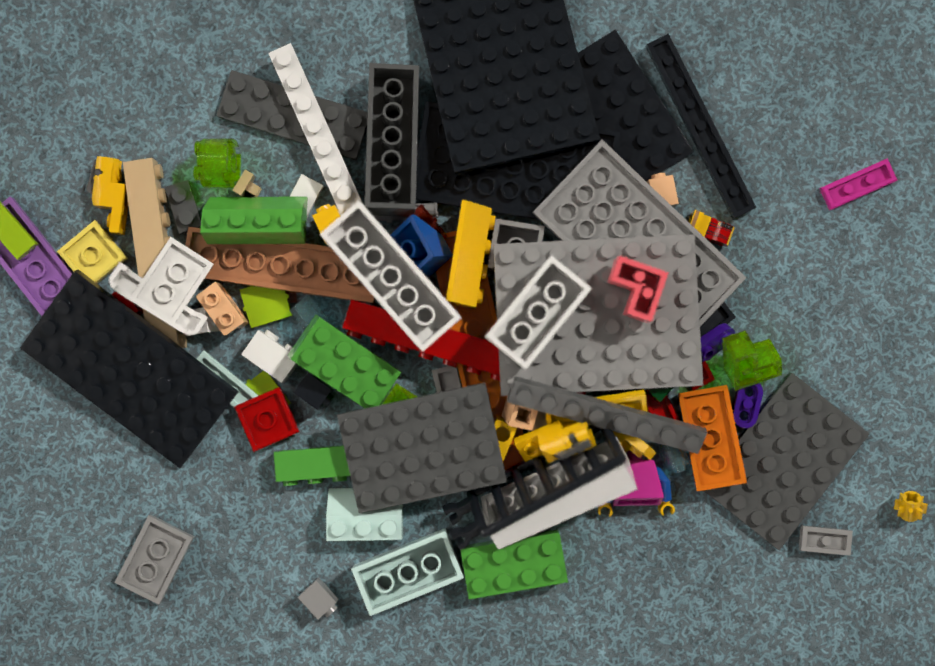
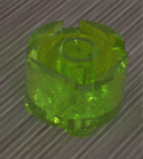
M205 138L195 142L194 150L197 156V165L194 166L193 175L195 180H200L204 188L235 187L234 182L238 181L241 176V155L236 154L234 148L239 147L237 141L234 138Z

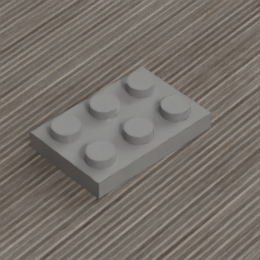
M148 515L114 583L158 605L161 604L195 536L153 515Z

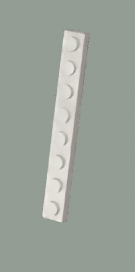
M290 43L268 54L340 214L343 215L356 202L360 201L362 204L363 202Z

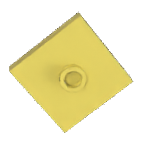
M96 220L57 251L73 272L79 269L97 284L115 270L119 262L123 263L128 259Z

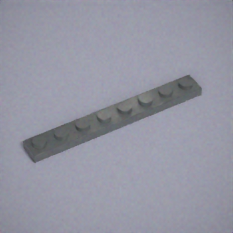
M517 376L514 377L507 397V402L582 423L587 422L589 425L610 429L696 454L699 453L707 435V430L704 427Z

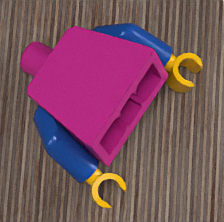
M628 450L627 456L638 489L598 506V514H601L603 507H608L610 509L609 517L612 516L611 502H613V506L658 505V511L662 516H664L663 509L666 506H670V513L674 514L675 507L670 503L672 495L669 478L660 467L656 466L654 460H642V457L638 458Z

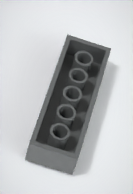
M369 63L365 208L372 216L409 217L410 215H415L419 65Z

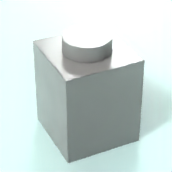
M319 577L298 597L317 619L323 615L326 618L337 609L335 603L339 599Z

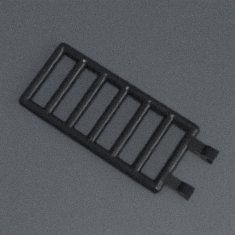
M588 425V429H591L593 434L601 430L614 458L600 464L593 448L583 451L591 470L580 476H577L569 457L564 460L559 459L569 482L556 489L543 461L546 460L544 455L526 462L523 460L505 470L507 480L513 479L523 507L512 513H509L499 486L500 484L468 490L466 493L467 498L457 503L451 502L443 505L442 508L445 515L455 512L449 516L452 525L457 524L463 515L472 511L474 522L465 527L457 526L449 530L453 540L461 537L456 540L459 549L461 550L468 546L470 540L479 535L482 538L490 537L626 463V455L613 431ZM533 466L546 493L534 501L531 499L521 474ZM491 490L501 519L487 526L477 497Z

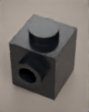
M307 372L293 392L316 410H320L322 406L326 409L334 398L331 395L334 389L310 372Z

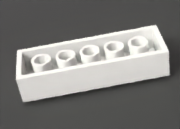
M360 201L356 202L320 234L422 352L461 318Z
M607 442L593 447L600 464L614 458ZM583 452L569 458L577 476L591 470ZM626 455L627 461L623 465L491 535V539L497 548L501 549L637 490L628 456ZM560 462L546 468L555 489L569 482ZM537 472L523 478L532 501L546 494ZM514 482L500 488L509 513L523 507ZM492 493L482 496V510L488 526L501 518Z

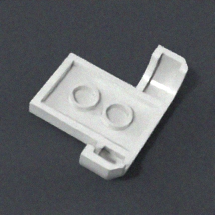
M170 237L143 278L119 262L109 277V281L113 290L183 334L190 336L198 334L208 317L200 312H196L187 305L214 264Z

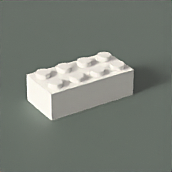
M551 255L486 334L485 338L520 367L527 369L592 288Z

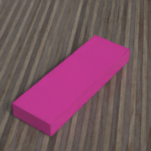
M887 158L819 189L830 211L897 181V178Z

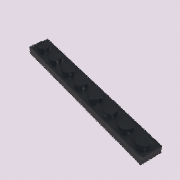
M669 33L646 44L645 47L732 219L757 208Z

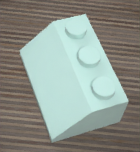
M329 488L326 512V541L402 540L403 504L359 513L353 488Z

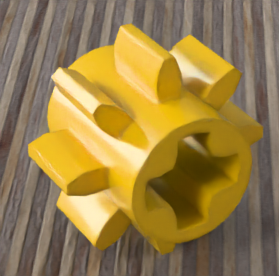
M914 491L900 493L899 499H895L894 509L898 510L897 516L907 522L922 520V515L926 514L928 504L923 503L924 496Z

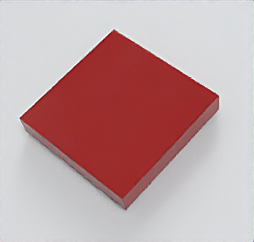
M281 387L234 406L253 452L300 432Z

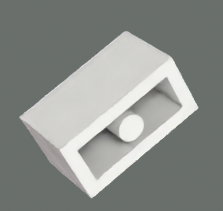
M258 330L241 355L281 383H285L298 365L288 357L293 347L289 344H286L284 347L278 343L279 337L269 330H266L265 333Z

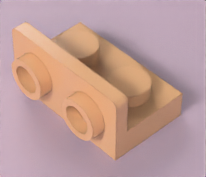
M214 282L196 296L223 335L227 336L236 328H243L249 324L245 315L221 283Z

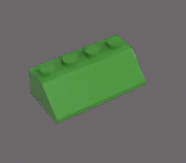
M307 196L209 197L202 209L200 233L207 244H305L308 198Z

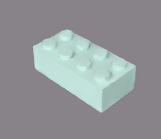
M446 528L357 563L351 569L370 616L464 578L463 570Z

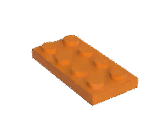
M723 385L678 393L683 422L704 427L707 430L706 438L699 453L689 452L696 491L700 492L747 484L728 386Z

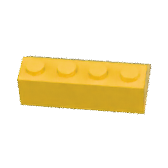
M462 200L446 300L450 305L476 309L477 303L482 304L484 289L479 288L480 280L486 279L488 268L487 264H483L484 255H490L492 240L487 239L488 230H494L496 216L491 215L492 208Z

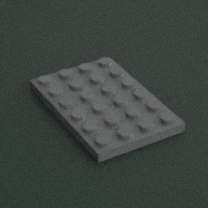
M789 373L759 411L757 422L752 427L746 428L738 438L747 484L705 490L704 492L773 547L780 550L866 440L869 433L795 374Z
M486 382L337 414L359 513L507 482Z

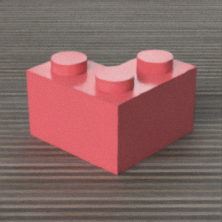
M622 256L616 257L607 283L631 291L623 315L645 323L652 322L668 272Z

